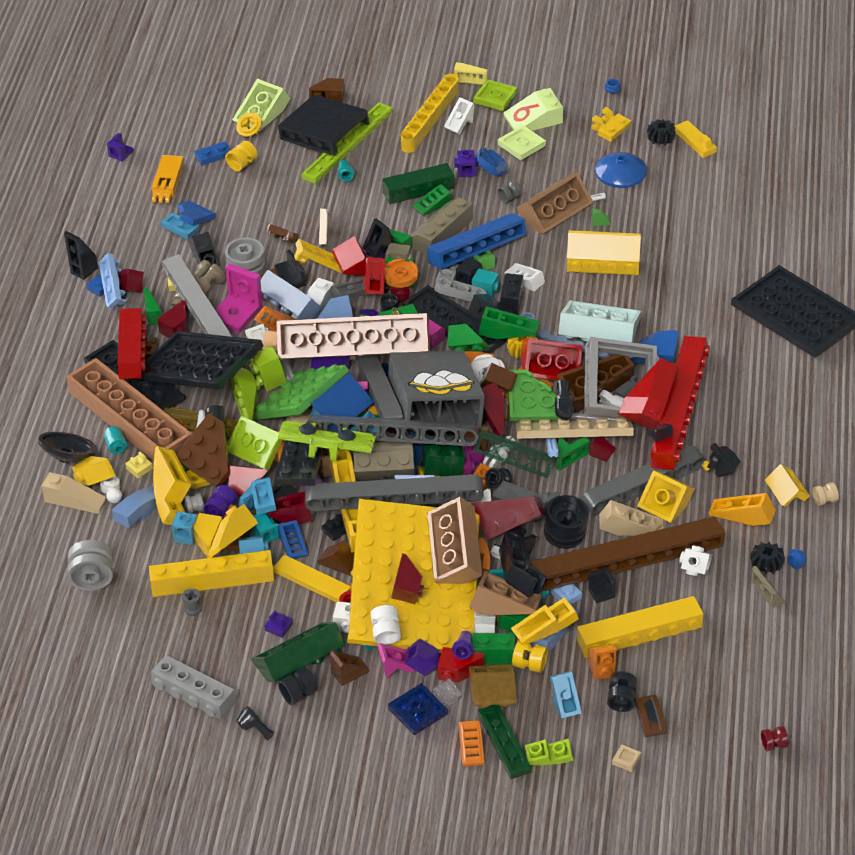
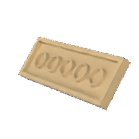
M599 417L596 420L578 418L577 421H570V419H558V421L539 419V422L522 419L520 422H515L517 439L634 436L631 420L625 417H616V420H608L606 417Z

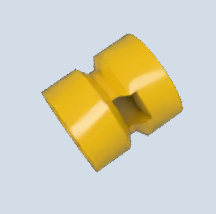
M243 141L236 148L229 151L225 158L229 167L239 172L257 159L258 153L252 143Z
M518 640L513 653L512 666L520 669L528 667L530 671L541 674L546 665L548 647L537 644L532 647L531 643L522 645Z

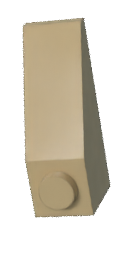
M49 472L42 484L44 501L47 503L99 514L106 502V497L65 475Z

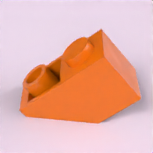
M605 644L588 648V663L594 680L607 679L615 673V646Z

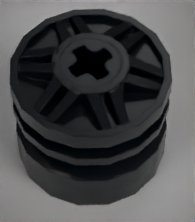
M571 495L557 496L551 500L547 507L543 534L546 540L551 545L562 549L575 548L581 544L585 537L589 518L587 505L581 499Z

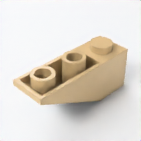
M613 500L599 514L600 529L615 535L636 536L664 529L663 519Z

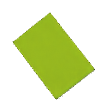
M240 416L227 446L229 453L269 471L283 440L277 439L278 432Z

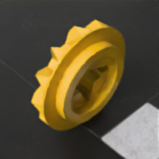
M247 113L238 120L236 129L243 137H252L253 134H257L259 129H262L261 124L263 122L258 114Z

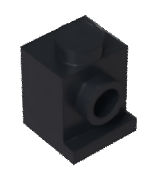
M468 257L456 268V281L472 285V279L477 270L483 269L482 264Z

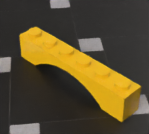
M344 449L339 451L336 461L330 460V469L334 483L356 482L350 450ZM358 508L341 509L351 552H355Z

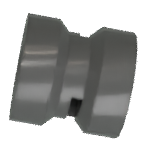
M513 180L507 183V186L499 187L497 193L503 203H507L512 198L521 196V188Z

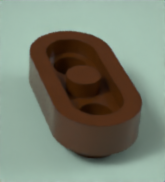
M267 223L265 229L268 231V235L277 238L278 235L284 236L282 240L293 243V240L297 241L299 236L295 232Z

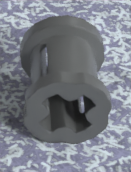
M197 589L185 590L182 594V600L185 602L184 612L187 615L195 616L202 611V605L199 602L200 592Z

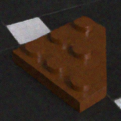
M208 413L176 455L182 466L217 488L230 475L228 446L225 437L226 427L223 421Z

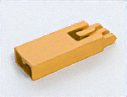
M162 155L152 185L153 203H156L159 198V203H163L165 199V202L170 204L184 167L183 156ZM171 179L169 186H167V180Z

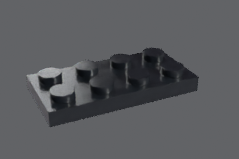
M285 440L275 475V485L315 486L324 448L318 447L315 458L308 457L310 444Z

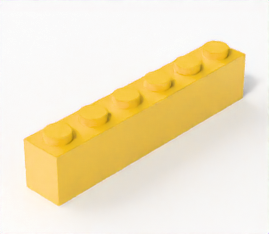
M270 550L149 566L153 597L181 594L187 589L203 591L274 581Z
M692 596L577 626V642L585 658H588V648L611 644L618 651L622 648L637 646L641 643L656 641L660 638L702 628L703 612L695 597Z

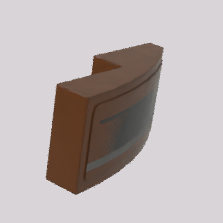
M650 695L635 698L644 737L666 734L667 730L657 696Z

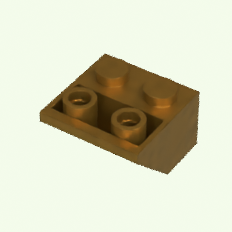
M512 664L469 666L470 693L474 706L486 708L490 705L508 707L511 704H517Z

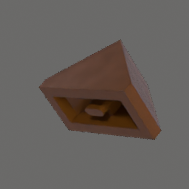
M491 363L484 371L479 385L482 388L496 382L498 388L501 387L503 391L512 392L518 375Z
M342 541L327 547L317 561V564L353 577L350 572L353 570L354 552H351L350 547Z
M331 651L330 653L331 673L341 686L354 681L370 671L358 656Z

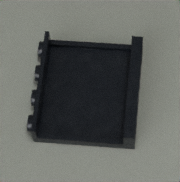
M313 94L278 125L281 140L334 156L338 152L336 143L358 123L369 125V118L366 109Z

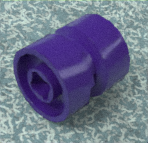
M220 485L204 505L203 511L205 514L221 516L223 520L230 504H237L239 500L238 495L232 488Z

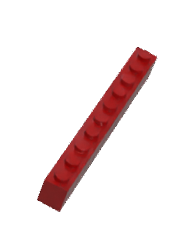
M684 336L676 363L678 366L659 422V424H671L673 426V436L658 442L654 441L651 450V468L675 470L676 463H680V450L684 449L683 438H687V426H690L694 402L697 401V390H700V379H703L707 356L710 354V345H707V337Z

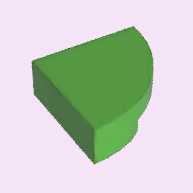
M592 209V226L610 225L608 215L599 209Z

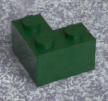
M442 444L423 446L421 460L423 475H463L465 455L462 446Z

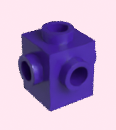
M458 150L457 158H454V168H458V177L476 176V167H479L477 157H475L474 150Z

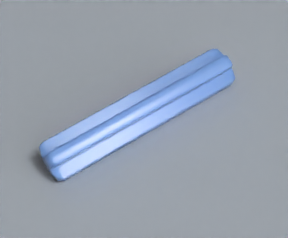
M546 438L549 457H558L557 439Z

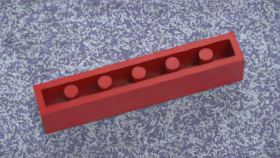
M142 308L119 310L117 362L119 379L142 378V371H145L146 315H142Z

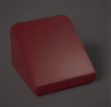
M603 436L596 437L590 444L589 455L607 462L616 448Z

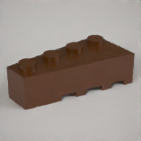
M617 354L598 361L597 401L601 399L599 395L602 390L611 393L627 381H630V378L633 376L634 364L629 356ZM585 365L560 373L557 377V383L559 380L569 381V395L573 397L574 403L573 413H578L584 409Z

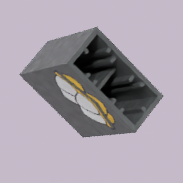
M464 350L390 353L388 381L400 405L403 420L474 424L478 429H481L484 393ZM413 428L407 429V432H416Z

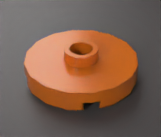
M396 259L385 265L384 282L387 285L403 288L414 284L418 279V267L410 260L407 262L405 259Z

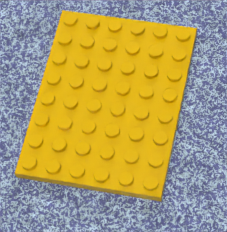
M359 499L347 643L370 646L379 645L374 641L371 611L383 605L397 608L399 616L397 623H399L401 639L399 641L386 645L407 650L418 639H422L439 649V653H441L443 647L452 648L462 631H469L473 635L475 626L474 610L470 608V604L476 592L477 579L463 584H437L434 582L427 512L437 507ZM475 513L477 533L479 534V515ZM402 553L409 557L422 575L420 583L424 585L422 597H417L415 604L391 598Z

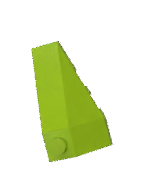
M242 367L231 378L232 392L240 416L255 422V410L258 403L257 390H260V384L258 379L254 378L251 371Z

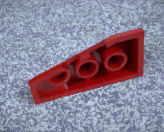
M660 358L625 396L618 415L647 428L656 426L665 409L678 366Z

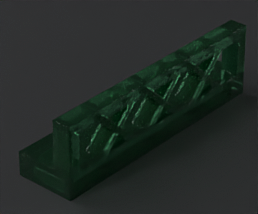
M482 429L479 430V437L473 452L542 477H548L555 456L549 457L546 452ZM482 439L489 441L493 449L487 452L479 450ZM501 447L509 448L511 456L502 458L497 449ZM520 453L526 454L530 462L521 465L515 456ZM538 460L548 462L545 472L538 471L534 462Z

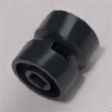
M306 667L297 670L293 677L287 676L278 681L280 693L289 705H294L301 701L303 695L306 697L318 690L314 676Z
M619 671L610 676L607 705L612 710L627 712L634 708L637 679L633 674Z

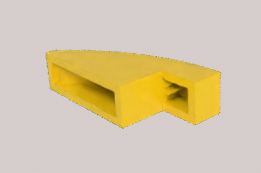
M157 446L155 448L153 472L156 505L162 523L172 525L177 512H185L181 502L192 484L174 450Z

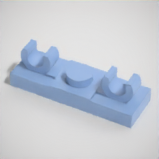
M107 253L99 262L106 306L113 309L117 304L124 305L127 300L121 298L125 291L119 289L118 274L121 269L116 268V266L120 262L114 260L113 254Z

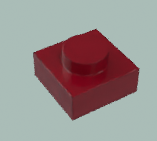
M391 286V294L397 296L398 302H404L410 298L409 286L403 288Z

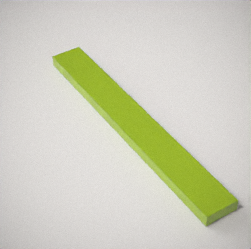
M378 102L368 112L369 125L358 123L336 143L338 152L334 156L323 153L301 174L302 179L314 184L319 182L393 112L392 107Z

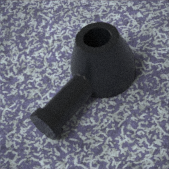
M248 706L241 711L236 720L243 730L255 727L266 740H269L274 735V732L268 729L260 721L257 714Z

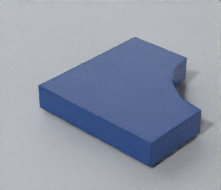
M190 200L178 203L177 209L181 211L179 219L190 225L215 219L216 213Z

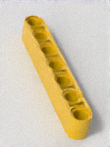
M456 74L444 76L401 132V150L403 152L411 153L417 149L459 93V77Z

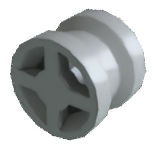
M200 492L196 493L195 496L190 497L186 495L184 497L188 513L204 512V504Z

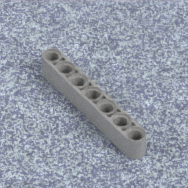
M177 254L161 261L165 273L182 300L185 301L186 306L204 334L231 336L180 255Z

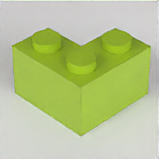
M272 346L259 351L250 359L251 364H249L251 372L253 375L257 374L255 376L256 379H258L260 386H264L267 392L287 381L279 357Z

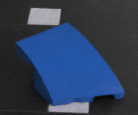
M667 330L656 332L641 339L638 343L657 346L659 359L674 361L679 331ZM629 356L634 364V368H636L637 362L646 363V358Z

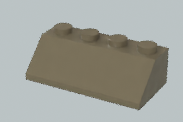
M458 197L444 204L411 234L413 249L428 255V246L457 235L473 220V203Z

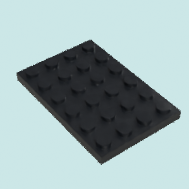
M780 265L731 299L732 306L815 358L855 329L854 310Z
M177 331L145 361V371H142V378L135 379L220 390L264 345L262 340Z

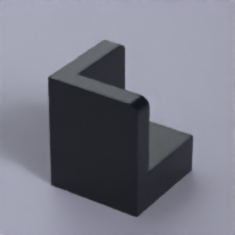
M607 567L588 574V591L596 604L615 598L616 581Z

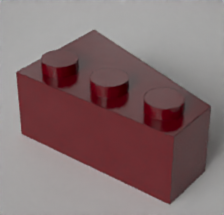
M536 496L471 503L475 507V513L479 515V523L487 540L496 539L504 535L506 531L524 526L546 515L539 497Z

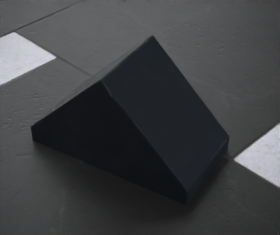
M375 218L362 249L374 258H377L394 240L389 227Z

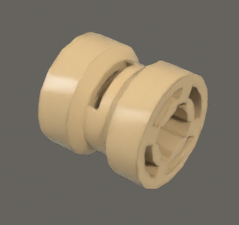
M833 482L827 483L825 487L815 486L812 489L813 499L817 506L825 505L828 501L831 503L837 502L839 499L837 487Z

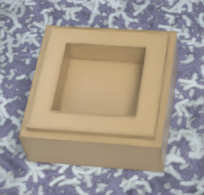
M621 745L612 760V765L633 772L641 758V752Z

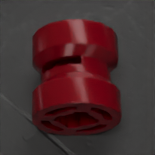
M784 726L776 727L772 731L770 729L761 730V741L765 751L774 750L775 747H788V735Z

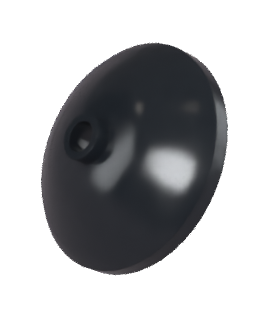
M46 432L41 434L38 439V444L46 453L63 463L81 461L96 453V445L92 441L72 433Z

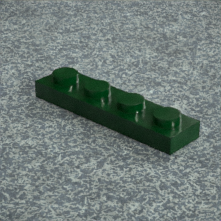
M491 705L478 709V716L510 779L531 773V767L500 706Z

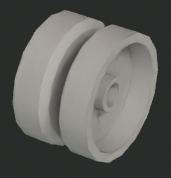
M244 237L232 240L227 244L225 248L226 266L230 263L259 274L260 277L264 274V246L260 241Z
M83 540L75 543L68 552L69 582L74 587L87 591L106 587L113 578V556L110 547L96 540Z

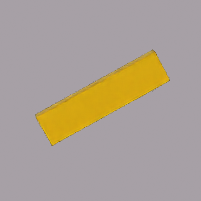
M283 555L273 566L274 573L336 603L339 602V597L342 593L351 591L349 585L286 555Z

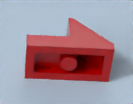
M366 258V271L363 278L365 294H384V258Z

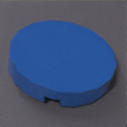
M487 148L479 150L476 155L477 161L487 172L495 176H503L507 172L508 166H505V159L499 153L491 149L488 151Z

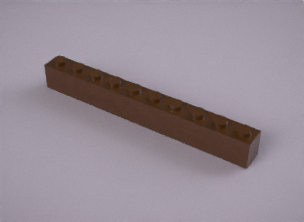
M714 516L530 561V565L546 575L541 589L542 592L588 580L589 573L606 567L611 574L679 558L682 551L685 552L686 548L692 549V545L702 547L704 551L723 547L726 532Z

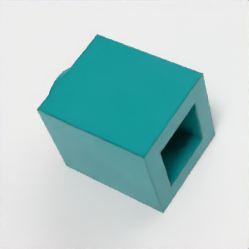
M478 269L472 279V286L484 289L488 295L493 297L496 292H499L501 287L499 274Z

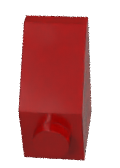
M443 647L437 666L438 680L459 683L469 678V666H484V654L473 652L468 658L459 659L454 655L452 648Z

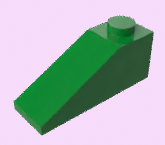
M486 306L481 320L479 335L493 339L535 336L540 321Z

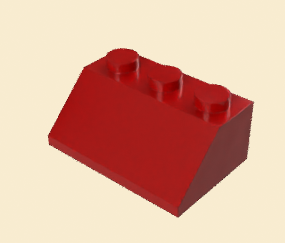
M529 338L522 339L520 356L522 370H528L535 378L557 380L558 374L580 367L582 345Z

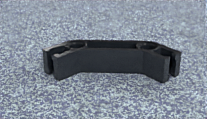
M518 527L505 532L499 548V556L506 583L525 596L530 597L533 593L539 594L541 592L546 575L531 566L528 554H531L537 536L530 534V536L523 537L527 530L523 527Z

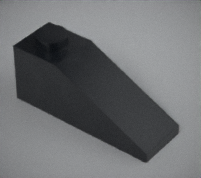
M65 231L64 237L70 273L85 280L98 269L96 254L80 237Z

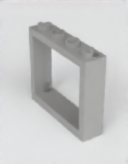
M590 337L586 343L584 414L611 418L622 417L618 415L620 407L597 404L598 352L646 358L647 373L659 360L657 346Z

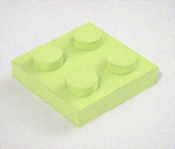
M522 125L499 138L498 145L519 160H522L545 147L546 140Z

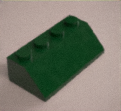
M322 622L251 658V661L267 682H275L277 684L278 681L287 677L286 675L292 672L295 673L310 663L314 665L323 660L322 657L327 654L330 655L331 651L340 652V647L346 644L336 622Z

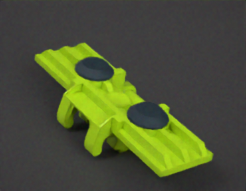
M285 421L282 422L277 439L310 444L308 457L315 458L318 447L328 448L330 450V460L336 461L339 451L344 449L372 453L376 436L370 433L347 430V428H343L339 433L317 430L316 423Z

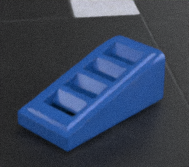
M297 520L278 524L279 538L287 556L293 559L308 556ZM294 532V534L287 535V536L285 535V534H287V533ZM296 538V540L287 541L288 539ZM297 543L299 544L298 546H294V547H290V546H289V545H293V544H297ZM298 549H301V550H302V551L296 552V553H292V552H291V551L298 550Z

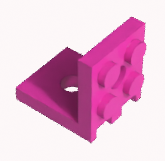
M229 263L225 267L228 296L218 305L215 311L227 329L240 334L263 308L261 280L259 274Z

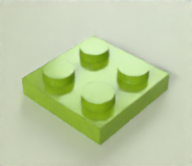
M487 79L473 97V103L504 111L517 94V87Z

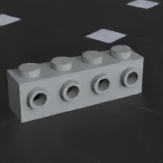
M167 655L151 671L152 683L155 688L171 694L176 699L187 702L191 707L203 710L211 717L214 716L221 720L236 703L234 689Z

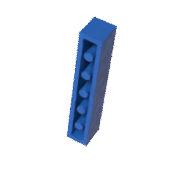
M510 213L427 247L428 262L439 269H444L466 260L468 257L471 258L525 236V219Z

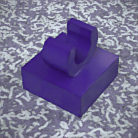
M274 610L264 625L265 631L283 638L293 625V619Z

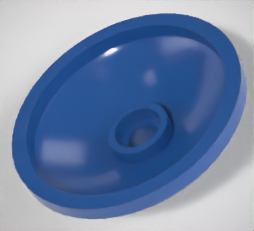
M627 152L607 154L595 166L597 178L602 183L616 188L635 186L644 180L647 173L644 161L636 155Z

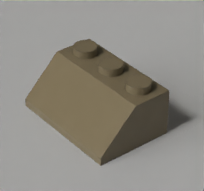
M376 441L372 453L353 451L356 481L376 480L381 477L391 476L394 479L395 475H414L412 443Z

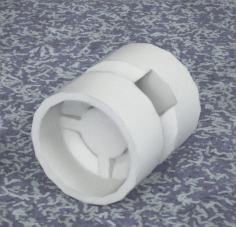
M390 605L374 608L371 611L374 641L385 645L399 641L401 639L400 625L397 623L399 621L397 608Z

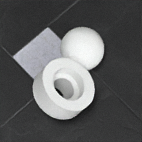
M114 476L100 482L101 491L107 494L106 497L110 503L115 504L121 501L122 492L120 491L118 477Z

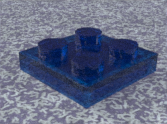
M422 683L388 703V710L413 735H416L448 714V709Z

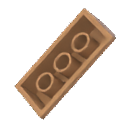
M575 172L516 208L521 217L525 219L527 225L543 234L592 204L593 200L580 176Z
M458 497L427 512L434 582L437 584H463L481 577L482 568L475 507L463 498Z

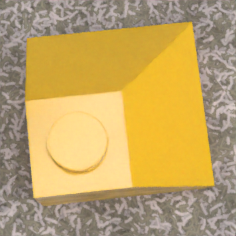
M653 470L637 506L673 523L687 507L695 488Z

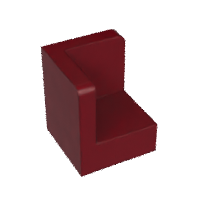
M133 269L121 270L118 275L119 289L141 293L144 272Z

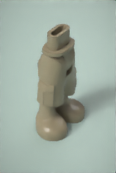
M206 260L201 261L197 265L196 273H192L204 294L210 290L211 281L221 284L226 280L224 271L216 264L211 266L209 261ZM178 292L171 303L172 307L182 301Z

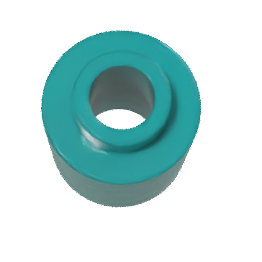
M110 426L105 430L104 439L110 453L120 454L124 452L127 448V442L122 430L116 426Z

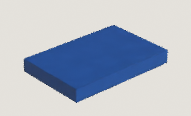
M348 373L312 402L311 405L320 415L357 417L374 401L354 377ZM329 424V426L333 430H338V426L336 424Z

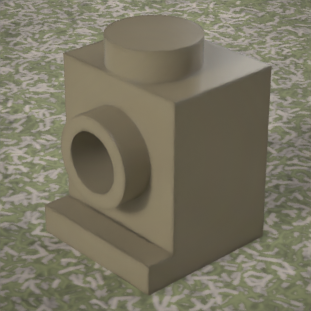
M390 243L385 256L386 258L390 256L395 260L405 259L407 261L413 257V253H411V246Z

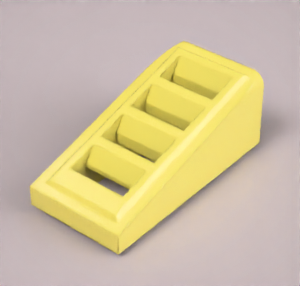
M456 62L454 74L459 77V83L483 85L487 80V69ZM479 74H483V79L479 78Z

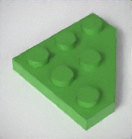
M510 370L518 375L512 392H509L510 421H520L522 419H530L531 421L550 419V421H558L559 418L555 414L554 398L558 395L552 392V389L544 382H539L534 378L533 374L528 370Z

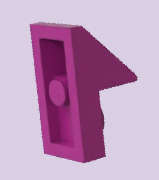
M474 445L462 446L465 455L463 475L475 472V466H479L480 463L483 464L485 452Z

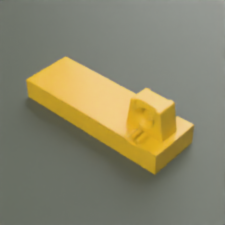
M688 120L675 125L676 134L702 158L717 153V146L712 143L711 139L706 134H702Z
M301 239L296 242L295 260L305 263L310 259L342 273L333 253Z

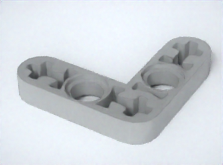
M457 263L439 270L434 286L436 292L469 302L472 301L474 294H487L480 287L454 281L456 268L458 267Z

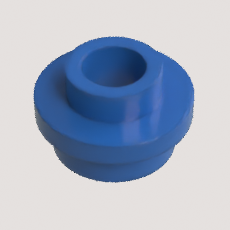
M607 80L605 90L611 94L619 92L621 90L619 80Z
M792 549L789 552L788 563L792 568L800 569L805 565L806 556L802 550Z

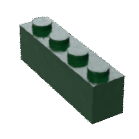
M448 163L382 179L383 194L389 205L425 196L440 184L448 190L455 188L454 174Z

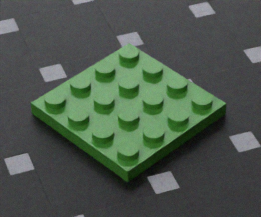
M333 365L327 368L323 366L319 369L311 368L306 371L299 370L295 372L293 379L284 382L281 385L282 388L271 393L267 401L257 405L255 420L300 415L312 402L348 373L349 370L346 365Z

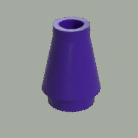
M462 631L452 646L453 653L457 658L466 659L473 653L472 634L469 631Z

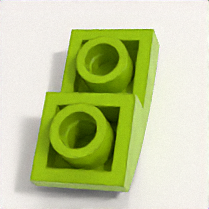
M545 739L525 745L529 765H553L574 761L569 739L548 744Z

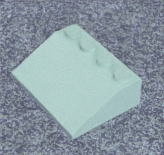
M570 300L561 312L558 334L570 339L580 337L583 341H588L590 337L633 343L641 311Z

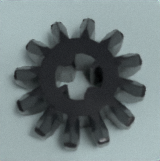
M657 119L656 121H651V124L648 125V140L652 141V144L666 145L667 143H672V140L675 139V125L670 120Z
M761 541L759 545H754L752 553H750L752 568L756 566L765 575L768 572L774 575L776 571L781 570L785 562L783 548H778L777 543L772 545L770 541L767 544Z

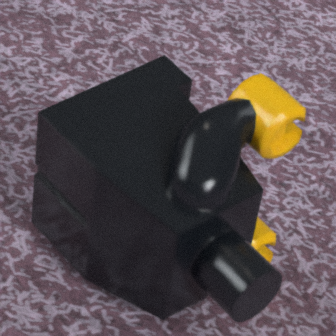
M716 443L710 446L712 454L709 457L710 463L709 461H704L702 467L705 471L714 468L717 477L733 474L741 462L737 455L727 446L719 447Z

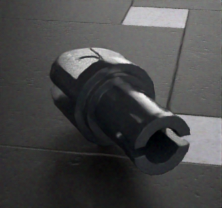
M559 380L557 383L558 396L554 398L555 414L561 420H568L574 412L573 397L569 395V381Z

